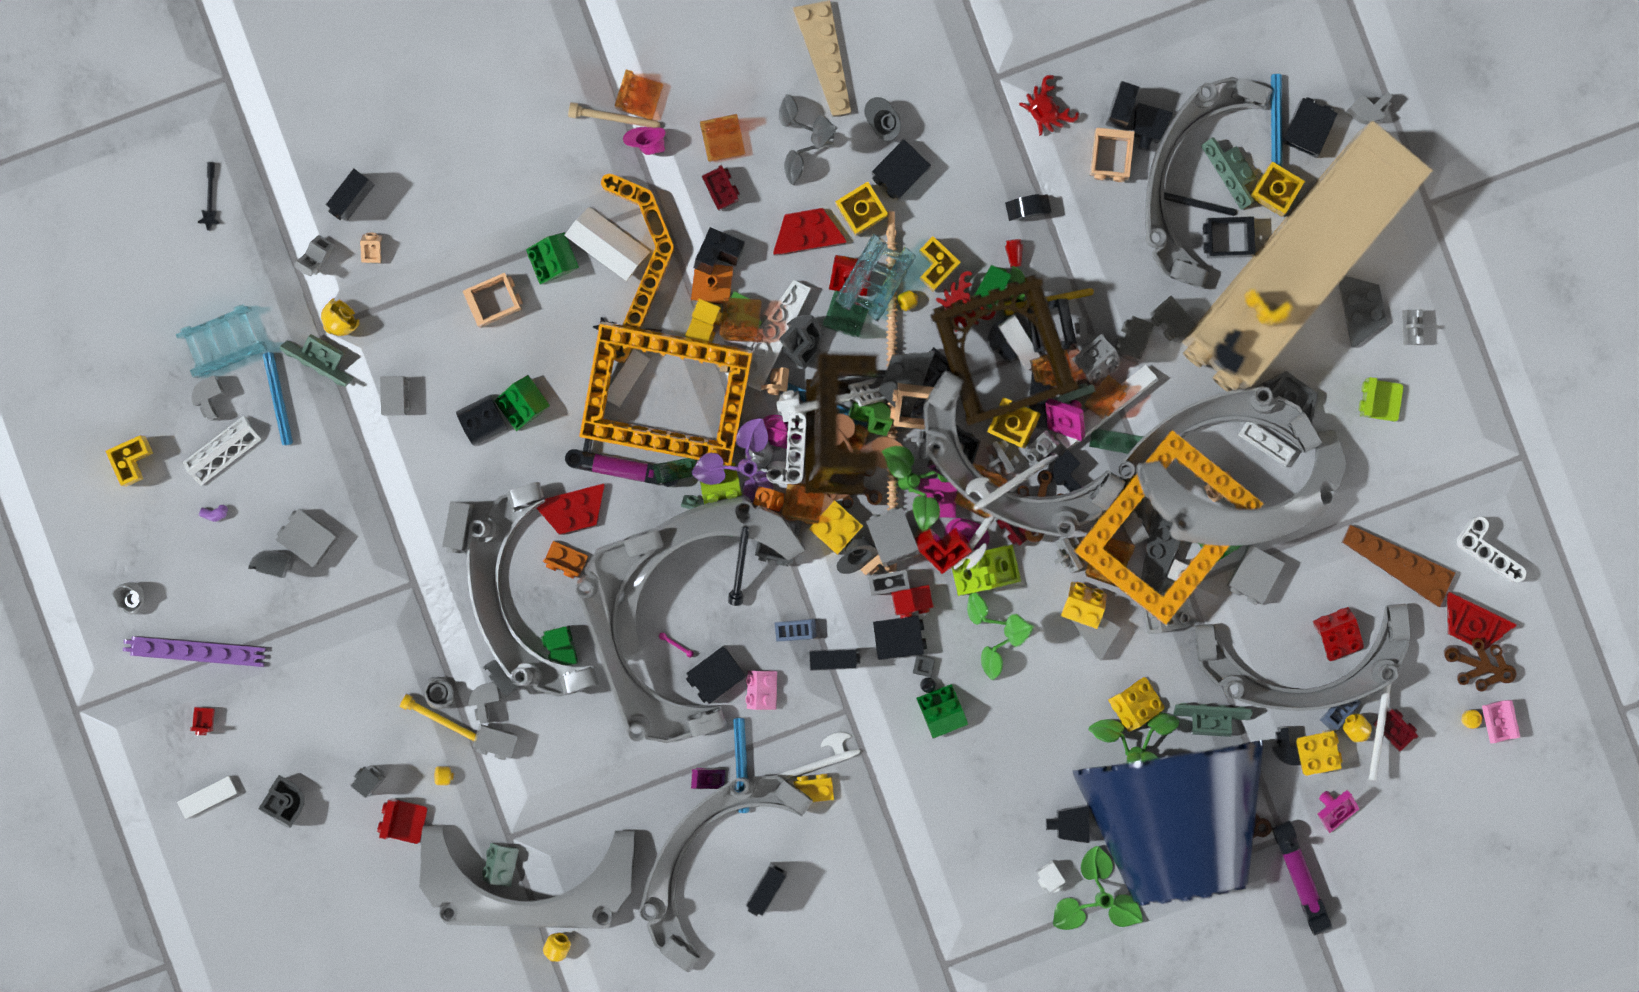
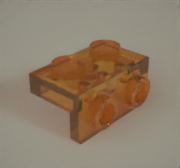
M1108 375L1084 406L1101 419L1105 416L1109 417L1115 410V403L1117 401L1121 402L1127 395L1125 392L1127 386L1125 384L1122 386Z

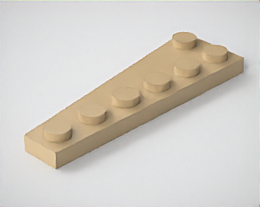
M830 0L793 7L796 20L832 117L851 114Z

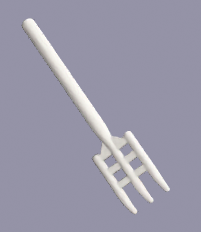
M878 378L849 384L850 394L838 395V403L854 400L861 407L881 402L886 398L884 396L875 398L874 393L879 392L880 387L869 388L868 385L878 381ZM817 401L792 406L790 411L792 414L817 409Z

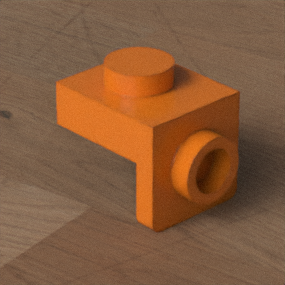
M758 486L753 504L780 512L784 504L785 494Z

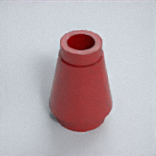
M1021 239L1006 240L1005 250L1010 267L1022 266L1023 243H1021Z

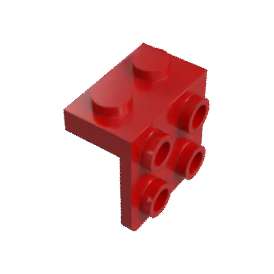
M1349 607L1339 609L1336 612L1313 620L1314 627L1321 636L1329 661H1334L1363 649L1364 644L1357 619Z
M393 798L387 800V803L384 802L381 812L384 814L383 822L380 821L377 832L380 833L379 838H392L414 844L420 843L428 808Z

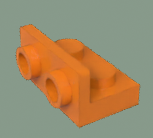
M553 541L543 562L547 563V568L554 571L557 568L563 570V575L574 579L575 576L580 577L589 556Z

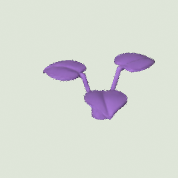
M761 418L746 422L737 432V445L746 448L747 459L741 460L738 466H723L721 456L716 453H707L698 460L692 470V475L702 483L715 485L724 480L725 472L723 469L740 471L750 478L743 485V493L752 502H754L758 486L774 490L773 483L767 479V473L757 471V465L751 461L752 457L749 453V449L753 452H759L767 445L768 433Z

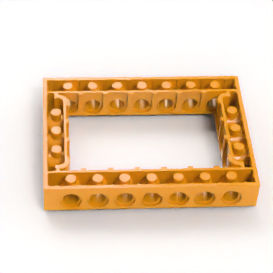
M602 321L599 324L579 437L699 460L707 453H716L722 457L723 465L731 466L753 351ZM617 345L623 346L626 349L628 347L641 349L642 352L661 353L662 356L666 354L677 356L682 360L687 358L698 360L699 363L718 364L719 367L723 365L729 366L730 372L717 440L604 419Z
M1173 430L1168 433L1145 462L1159 461L1167 469L1176 458L1179 464L1186 466L1194 472V476L1201 478L1209 484V488L1216 490L1224 496L1225 501L1236 506L1234 509L1256 510L1260 509L1264 504ZM1136 473L1073 552L1166 625L1229 546L1203 544V548L1190 560L1191 563L1178 575V579L1166 590V594L1163 597L1102 549L1145 496Z

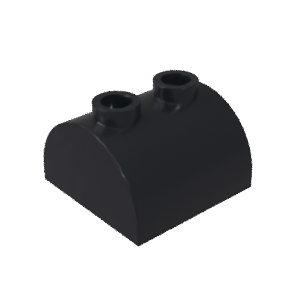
M491 394L456 411L458 420L473 446L508 429Z

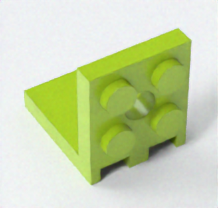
M1013 544L985 550L978 563L969 569H966L970 562V559L967 558L957 569H954V566L951 567L958 596L1021 582ZM968 570H970V571L972 572V577H971V578H970V576H969V574H968Z

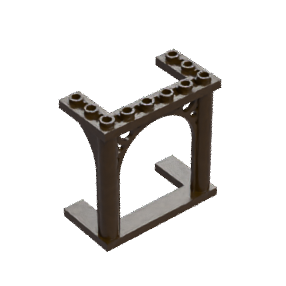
M1036 274L1025 277V282H1022V284L1016 281L1007 284V289L1000 291L998 287L988 291L989 295L982 297L981 294L970 297L971 301L963 303L960 300L952 303L951 308L945 309L943 305L934 308L933 313L930 314L932 322H935L951 372L963 381L959 396L966 413L965 420L967 426L1079 389L1077 381L1072 376L1042 287L1044 285L1042 277H1037ZM1014 295L1012 298V304L1006 306L1004 304V300L1006 299V301H1008L1011 298V296ZM1020 295L1027 297L1026 305L1023 308L1016 307V299ZM1032 303L1033 308L1031 309L1034 313L1028 314L1026 310L1030 307ZM988 304L992 305L991 310L987 309ZM996 310L1015 311L1026 316L1039 331L1057 387L984 411L965 358L966 336L972 325L983 315ZM966 311L967 313H972V311H975L976 316L973 318H969L968 315L963 312ZM955 317H964L968 325L964 328L956 326L954 323ZM954 330L962 332L963 336L958 339L957 333L955 334Z
M818 352L817 369L812 379H806L805 403L817 401V409L805 411V493L863 495L864 474H832L833 471L874 473L878 471V451L838 450V395L850 394L851 390L848 388V385L862 382L858 380H838V374L877 375L878 354Z

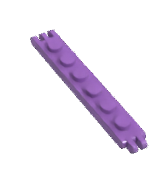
M132 636L131 640H124V644H131V648L123 647V651L130 652V656L264 667V663L257 662V659H265V655H257L258 651L265 652L264 647Z

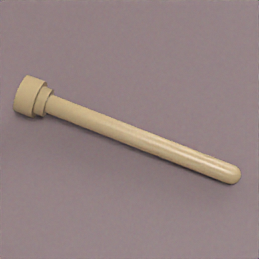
M570 102L568 117L570 118L580 117L581 115L644 127H660V123L655 120L582 108L578 103Z

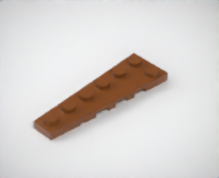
M1349 525L1341 542L1387 572L1390 576L1402 582L1408 588H1411L1433 605L1441 606L1455 572L1352 525Z

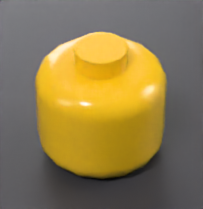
M907 290L897 297L898 304L903 311H909L918 305V296L911 290Z
M1470 709L1462 714L1461 720L1465 727L1475 729L1481 725L1482 715L1477 710Z
M437 766L434 771V783L436 785H449L450 781L454 778L451 768Z

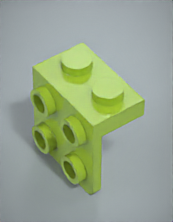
M1373 377L1366 378L1361 387L1363 397L1358 407L1360 417L1392 422L1398 421L1403 385L1380 381Z
M723 469L725 478L718 484L709 485L700 482L704 504L742 496L736 470Z

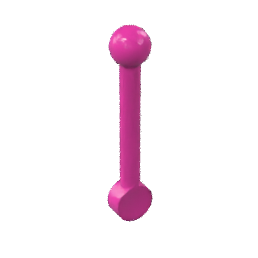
M665 633L659 634L660 640H666L686 653L687 657H693L694 652L692 650H687L668 638Z

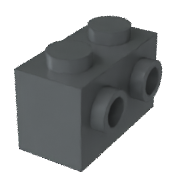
M372 765L364 766L354 775L356 779L351 784V787L364 798H367L374 793L386 778L383 775L384 771L376 765L374 767Z

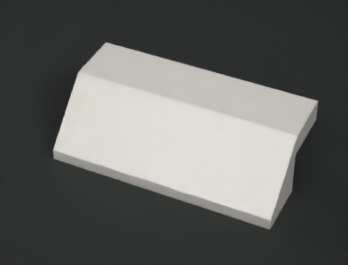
M590 207L575 220L564 235L625 281H628L636 268L640 267L651 253Z

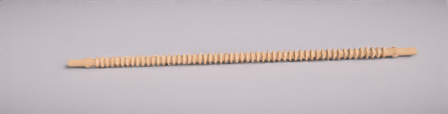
M888 211V230L886 231L888 242H886V245H888V248H886L888 251L886 253V256H888V259H886L888 262L886 264V267H888V270H886L888 273L886 275V278H888V281H886L888 284L886 287L888 289V292H886L888 295L886 298L888 300V303H886V306H888V309H886L888 311V314H886V317H888V320H886L888 322V325H886V328H888V331H886L888 333L886 337L888 339V342H886L888 344L886 348L888 350V353H886L888 356L886 359L888 361L887 367L892 355L898 354L896 353L898 349L896 344L898 342L895 341L898 338L895 335L898 333L895 330L898 327L895 324L898 322L895 319L898 316L895 314V311L898 310L895 308L898 305L895 303V300L898 299L895 297L898 294L895 292V289L898 288L895 286L897 283L895 281V278H897V275H895L897 272L895 270V267H897V264H895L897 261L895 259V256H897V253H895L897 250L895 248V245H897V242H895L897 230H895V211ZM890 402L886 403V405L889 406V409L891 411V407L893 406L890 404ZM892 423L888 432L889 436L887 437L896 440L898 438L896 436V433H898L896 428L898 426H893ZM887 469V472H889V475H887L889 478L887 481L889 483V486H887L889 489L887 492L889 494V497H887L889 500L887 511L896 508V505L899 504L896 502L899 499L896 497V494L899 493L896 491L898 480H896L897 477L891 474L889 469ZM897 563L889 566L891 569L889 573L897 571Z

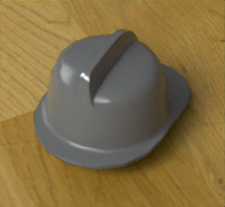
M881 97L870 99L864 108L868 123L880 139L884 141L895 139L901 130L900 115L886 99Z
M865 536L849 541L845 547V554L837 562V570L843 574H851L858 571L877 555V549L870 545Z

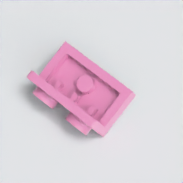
M748 670L746 677L747 709L776 710L777 671Z
M1502 700L1482 706L1490 743L1520 737L1512 700Z

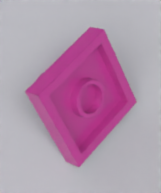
M1051 398L1048 399L1045 403L1048 429L1082 441L1085 437V426L1081 403L1077 400H1072L1068 405Z
M921 478L918 491L926 493L927 498L933 497L936 499L940 507L939 518H956L957 489L950 482Z
M1348 790L1336 799H1334L1329 791H1325L1320 795L1319 799L1326 807L1317 815L1325 829L1331 833L1356 813L1359 807Z

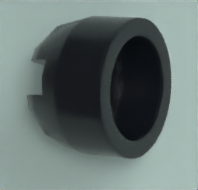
M926 677L921 681L920 687L922 691L931 693L934 691L936 683L932 678ZM930 682L933 683L932 686H929L928 688L924 689V685Z

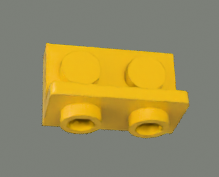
M817 774L816 778L809 779L808 776H798L797 780H793L794 786L809 796L813 802L834 800L832 776L828 777L827 774Z

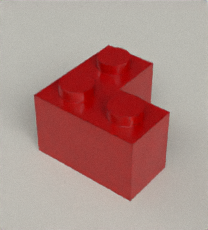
M929 527L915 538L919 552L941 574L972 552L968 539L957 528H954L943 538H940Z
M929 585L891 592L895 615H900V618L912 616L911 612L918 611L919 614L928 613L930 608H934Z

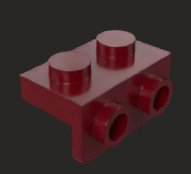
M719 165L717 169L701 176L718 211L739 201L737 196L740 193L736 185L732 186L729 181L732 177L728 168L724 169L722 165Z
M1388 708L1383 736L1401 752L1413 739L1419 737L1415 733L1417 729L1410 722L1407 724L1402 719L1404 716L1398 709ZM1378 718L1372 723L1376 728Z

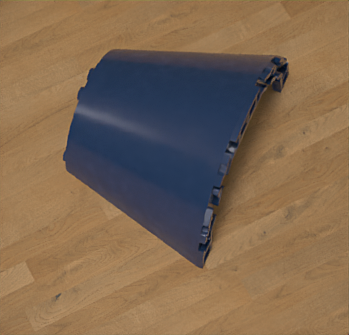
M1263 740L1220 749L1111 765L1110 771L1107 770V766L1073 770V776L1089 806L1091 814L1133 902L1139 903V906L1149 905L1150 902L1156 901L1160 904L1170 903L1173 899L1186 902L1192 901L1194 896L1204 899L1213 897L1212 893H1218L1219 895L1227 894L1232 889H1246V885L1249 882L1264 746Z

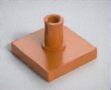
M716 264L712 275L694 269L691 301L701 299L709 303L728 305L734 267Z

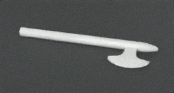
M1053 452L992 493H989L985 488V484L990 479L979 477L972 480L966 487L967 495L975 492L982 498L974 506V509L985 507L1057 460L1059 456L1056 452Z
M1018 485L1015 486L1014 488H1012V489L1009 490V491H1010V492H1014V491L1016 490V488L1018 487ZM988 514L969 541L972 552L956 563L954 569L961 566L966 558L970 559L966 569L978 563L985 553L986 544L984 543L977 550L973 549L996 517Z
M1387 668L1384 677L1386 679L1392 675L1390 668ZM1391 683L1382 688L1369 780L1371 781L1377 780Z
M845 732L833 733L823 739L821 747L831 746L835 752L834 756L774 776H780L786 780L852 758L860 753V750L844 752L842 744L844 740L851 738L850 734Z

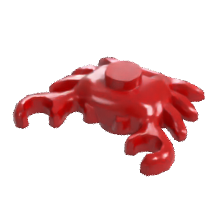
M1046 75L1043 78L1040 94H1038V86L1034 87V99L1027 93L1026 97L1030 105L1023 102L1019 103L1036 120L1040 136L1043 134L1042 125L1053 132L1054 128L1050 124L1062 128L1064 124L1057 122V120L1073 123L1078 120L1080 115L1079 112H1076L1075 117H1069V108L1059 113V106L1055 104L1052 96L1047 95L1049 91L1055 89L1054 86L1047 85V80H1053L1055 78L1054 75Z
M966 271L960 275L957 290H955L956 283L952 282L951 295L947 289H944L946 301L941 298H936V301L944 305L945 308H951L952 303L960 300L963 303L971 301L970 294L965 293L964 290L972 286L971 282H965V277L968 275L972 276V272ZM966 311L963 312L967 314L969 318H973L976 316L975 311H972V313H967ZM992 311L990 315H983L980 318L991 320L995 316L996 311ZM955 317L954 323L956 326L959 327L958 322L963 327L968 325L964 317Z

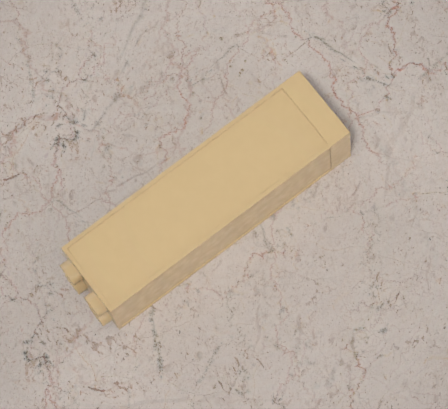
M1372 120L1353 137L1256 252V255L1251 258L1181 341L1188 347L1183 352V355L1199 368L1203 364H1208L1217 371L1212 379L1227 392L1252 386L1433 170ZM1254 289L1271 313L1288 302L1292 307L1288 311L1290 315L1278 324L1276 321L1268 326L1262 324L1256 317L1258 313L1255 309H1251L1246 304L1244 294ZM1237 329L1242 334L1232 350L1246 357L1237 374L1232 376L1217 366L1214 361L1213 350L1217 342L1225 344L1223 339L1228 331L1232 332V330Z

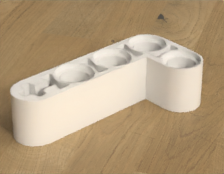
M791 411L789 412L786 462L773 461L768 465L766 475L767 479L772 483L798 484L803 478L806 429L805 411L792 414ZM796 415H799V426H795ZM794 433H798L801 435V438L795 440L791 436ZM792 452H798L800 453V457L793 458L790 454ZM778 469L780 474L773 475L770 471ZM797 470L800 474L792 476L790 471Z
M1484 517L1471 518L1457 538L1458 547L1510 582L1523 581L1526 577L1525 568L1482 540L1489 528L1488 521ZM1477 520L1482 524V528L1479 531L1474 527V523ZM1466 536L1471 539V544L1468 547L1463 542ZM1482 547L1487 549V555L1484 558L1480 555ZM1498 558H1501L1503 560V566L1501 568H1498L1496 566V560ZM1508 568L1510 570H1517L1518 577H1513L1514 573L1506 570Z

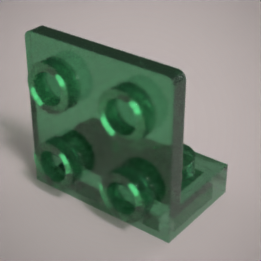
M834 291L822 327L859 339L871 303L839 291Z

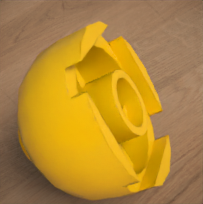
M332 298L321 312L323 328L327 333L336 336L349 335L360 325L359 319L355 320L353 317L355 312L348 304L340 299L336 302L334 301L335 298Z

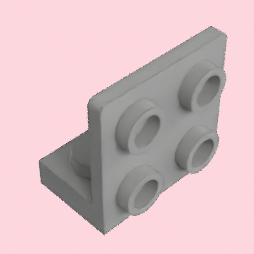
M1099 335L1072 358L1075 365L1085 374L1089 384H1093V386L1100 385L1105 380V377L1109 373L1115 372L1121 364L1116 349L1102 335Z
M1166 592L1158 594L1163 597L1166 594ZM1187 599L1166 625L1143 608L1148 634L1191 626Z

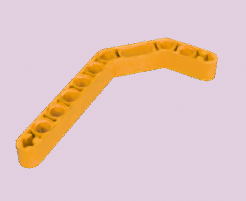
M609 173L602 177L601 186L607 193L640 207L655 245V250L623 322L624 326L642 329L675 249L652 192L647 188ZM613 179V183L619 186L618 192H616L617 188L610 185L608 188L606 181L610 182ZM627 186L633 188V192L630 195L623 194V189ZM643 194H649L650 200L647 203H642L640 197ZM654 211L658 214L664 229L661 235L653 233L647 219L649 212ZM663 244H669L671 246V249L668 253H662L660 251V248ZM656 261L663 263V268L659 271L653 269V264ZM648 279L655 280L656 284L653 288L645 286ZM641 296L648 298V303L645 306L638 304V299ZM633 314H639L641 317L640 321L636 324L630 321ZM617 345L616 351H621L622 346ZM624 348L623 353L625 356H621L619 359L615 353L614 360L618 363L626 362L633 348Z

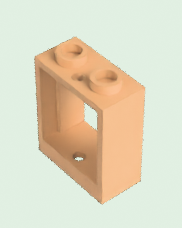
M1096 127L1090 176H1094L1096 180L1113 178L1115 182H1124L1129 179L1134 131ZM1099 139L1127 142L1124 173L1096 170Z
M506 273L463 290V294L478 327H483L522 310L520 306L523 304L519 293L515 294L512 288L515 286L512 277L507 276ZM504 281L514 306L484 319L474 294Z
M898 383V389L893 391V401H896L895 407H891L890 412L893 426L925 430L924 419L900 416L902 397L928 398L934 387Z

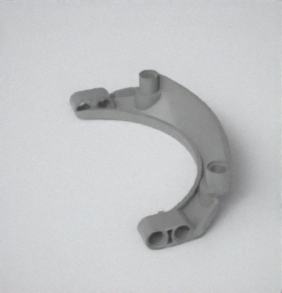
M1235 77L1221 79L1212 83H1204L1183 104L1166 129L1153 158L1145 201V240L1150 247L1155 248L1152 251V256L1163 274L1177 281L1204 289L1210 270L1201 266L1183 249L1176 239L1167 218L1164 202V184L1169 162L1177 146L1196 125L1210 116L1232 109H1266L1272 89L1247 79H1237ZM1203 88H1207L1209 90V97H1205L1202 94ZM1153 233L1159 235L1160 240L1158 243L1152 240Z
M945 371L924 404L925 432L931 434L926 442L927 452L947 480L976 505L982 498L975 492L967 495L966 487L972 480L984 476L976 470L965 455L959 442L955 425L956 402L963 381ZM937 443L940 445V448L934 450L930 446ZM1108 470L1093 482L1070 493L1050 497H1033L1008 491L981 509L998 519L1030 531L1069 537L1074 533L1075 524L1080 526L1099 517L1103 510L1106 511L1124 487L1125 480ZM991 481L985 484V488L989 493L1000 488ZM1063 523L1070 524L1068 528L1060 527Z
M1267 387L1240 389L1199 400L1167 417L1148 432L1127 454L1118 467V474L1121 479L1125 480L1123 490L1137 473V465L1147 461L1170 431L1173 430L1183 438L1199 428L1220 422H1250L1271 428L1291 440L1303 453L1316 448L1322 442L1307 415L1302 412L1298 405L1280 396L1274 399L1271 390ZM1261 393H1266L1269 398L1267 401H1260L1258 396ZM1126 467L1132 469V473L1129 476L1122 475V470ZM1146 496L1142 498L1122 523L1134 546L1151 537L1147 522Z
M1334 430L1316 432L1322 444L1315 448L1313 470L1304 487L1293 497L1280 504L1256 510L1230 509L1195 496L1181 486L1159 461L1138 464L1137 475L1145 496L1151 498V503L1166 520L1173 521L1170 534L1174 539L1207 545L1235 546L1257 544L1285 536L1304 527L1325 513L1333 501L1331 491L1338 489L1347 465L1336 432Z
M540 482L530 483L510 490L506 493L507 495L500 496L485 513V520H474L469 526L467 545L468 586L473 611L481 633L493 656L515 685H530L534 683L536 690L554 696L570 695L597 686L599 684L593 666H568L542 656L522 639L508 616L501 584L505 553L512 536L522 521L545 502ZM480 525L483 526V531L481 534L478 530ZM522 672H524L525 674L524 681H522L520 677Z
M738 496L734 499L726 498L689 509L656 527L659 530L664 547L652 553L635 569L623 589L618 604L616 628L620 647L626 661L628 662L643 652L636 631L637 602L648 576L667 555L689 542L705 537L718 535L741 537L742 527L747 525L749 526V539L769 546L789 561L805 551L803 544L789 523L784 521L780 514L762 506L754 508L748 496ZM743 503L749 505L745 510L739 508Z
M1406 604L1386 605L1380 631L1365 658L1341 678L1322 686L1307 689L1277 687L1250 675L1228 654L1217 634L1215 624L1196 625L1195 639L1200 669L1216 686L1223 685L1224 693L1228 697L1265 708L1308 711L1335 707L1358 700L1394 682L1398 677V670L1395 667H1400L1410 647L1408 641L1410 640V625ZM1387 668H1390L1392 671V675L1390 678L1386 679L1384 677V671ZM1236 684L1238 692L1235 695H1231L1229 688L1231 685Z
M754 776L752 782L745 777H739L706 797L683 818L672 831L656 858L646 884L640 909L642 919L649 921L647 927L654 945L660 949V952L686 972H690L701 957L682 927L676 904V881L680 864L686 850L699 832L720 816L747 807H774L803 816L813 803L809 796L780 776ZM738 781H742L745 784L744 791L737 790L736 783ZM649 906L654 909V916L646 914V907Z

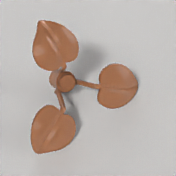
M838 413V445L844 440L849 451H854L847 439L854 434V422L849 416ZM885 436L873 440L871 446L873 451H878V467L888 468L882 450L892 446H902L897 440ZM832 472V474H856L855 472ZM849 494L830 495L831 499L834 501L845 498Z

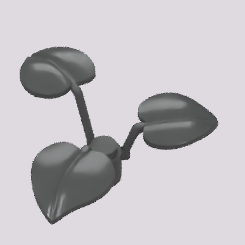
M786 94L779 110L781 124L784 127H789L793 123L813 132L811 142L814 146L799 149L797 152L790 150L785 158L784 170L786 177L792 185H795L804 169V160L800 154L824 146L831 147L834 143V133L838 127L823 115L816 118L813 128L795 120L798 115L797 103L791 95Z

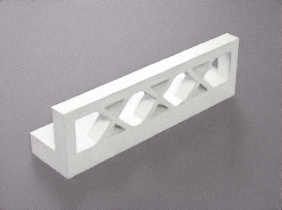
M242 416L183 462L184 467L201 486L259 442L261 437L251 427L248 420ZM249 432L254 436L250 441H243V437ZM238 446L237 451L234 453H227L229 447ZM216 457L222 458L220 464L212 465V461ZM201 469H207V474L201 478L195 474Z

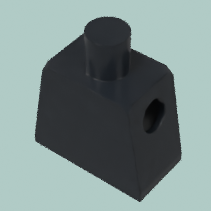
M1142 103L1136 105L1133 131L1134 137L1140 138L1138 149L1149 151L1151 142H1160L1173 112Z
M1080 805L1057 810V818L1046 819V830H1057V837L1059 839L1090 843L1089 806Z

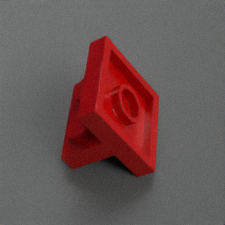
M835 255L829 290L867 296L873 262Z

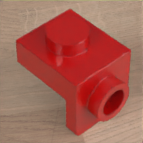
M194 707L193 725L190 727V731H195V735L206 736L207 732H212L215 708Z

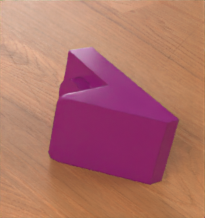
M692 769V789H719L725 784L724 769Z

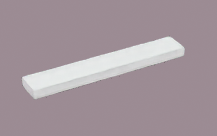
M1146 365L1084 413V438L1158 381V378ZM1060 433L1056 435L1057 439L1067 450L1072 449L1081 442Z

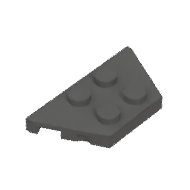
M1344 275L1338 284L1350 343L1353 348L1387 323L1380 286Z
M934 351L892 355L879 392L893 407H895L896 401H893V391L898 389V383L922 386L935 353ZM902 397L900 414L903 417L911 416L917 397Z
M1285 371L1254 387H1267L1271 390L1274 399L1280 396L1298 405L1312 424L1317 392L1289 372ZM1261 393L1258 396L1260 401H1267L1269 398L1266 393Z

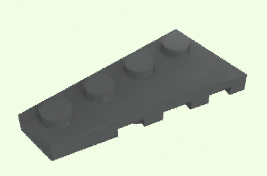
M1153 509L1149 530L1151 537L1148 538L1141 580L1159 593L1182 540L1174 539L1170 534L1173 521L1166 520L1156 509Z

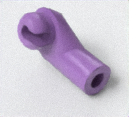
M219 505L218 508L211 511L202 507L199 516L212 522H217L226 517L228 508L225 505Z

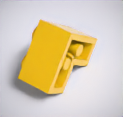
M934 236L919 250V253L932 264L923 273L920 280L934 292L961 263Z
M698 299L685 337L712 343L716 332H713L716 325H720L723 318L721 308Z
M142 435L105 451L120 486L124 487L144 479L136 461L154 454L146 436Z

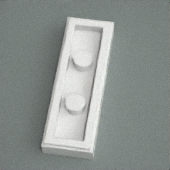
M1012 315L998 325L1026 371L1042 361L1038 352H1034L1033 344L1016 316Z
M634 349L609 387L607 400L620 408L650 359Z
M1246 422L1238 433L1239 437L1284 467L1288 465L1296 453V450L1255 423Z
M228 776L177 803L185 819L237 794L238 791L231 777Z

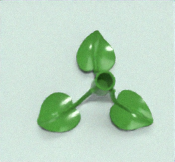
M892 446L882 450L889 471L894 477L899 478V487L902 490L909 489V492L921 495L914 498L913 512L922 531L927 530L939 518L940 507L936 499L933 497L927 498L926 493L914 488L919 485L921 478L934 475L936 472L931 471L922 475L911 473L912 469L910 467L914 464L915 460L912 452L906 447ZM938 474L941 482H949L945 477Z
M970 593L967 613L974 624L978 625L984 621L1006 625L1004 634L1008 639L994 646L993 649L989 646L984 647L981 653V665L984 672L991 680H995L1003 669L1001 655L996 650L1008 642L1015 647L1021 646L1029 637L1034 626L1026 622L1018 614H1011L1007 622L987 619L988 607L986 602L978 593Z
M1163 712L1150 719L1147 725L1151 729L1142 749L1140 747L1128 749L1125 736L1122 734L1124 726L1118 721L1112 719L1100 720L1093 723L1088 728V731L1092 732L1097 739L1109 743L1117 741L1120 737L1125 748V755H1127V763L1158 759L1155 754L1145 752L1152 733L1156 731L1160 735H1167L1174 732L1179 726V719Z
M1099 846L1091 848L1081 862L1083 877L1087 880L1095 879L1100 889V892L1095 896V902L1079 906L1078 902L1073 898L1062 899L1054 910V927L1062 930L1078 928L1086 919V915L1081 909L1097 906L1105 909L1110 908L1108 915L1110 921L1116 926L1127 927L1143 922L1141 910L1130 896L1119 894L1114 900L1113 896L1105 892V889L1100 884L1099 879H1106L1111 874L1113 865L1110 857Z

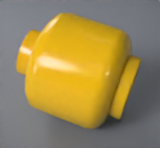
M1352 714L1345 719L1343 730L1353 742H1364L1370 737L1372 726L1362 714Z
M563 933L551 934L543 946L544 955L550 961H563L570 950V940Z

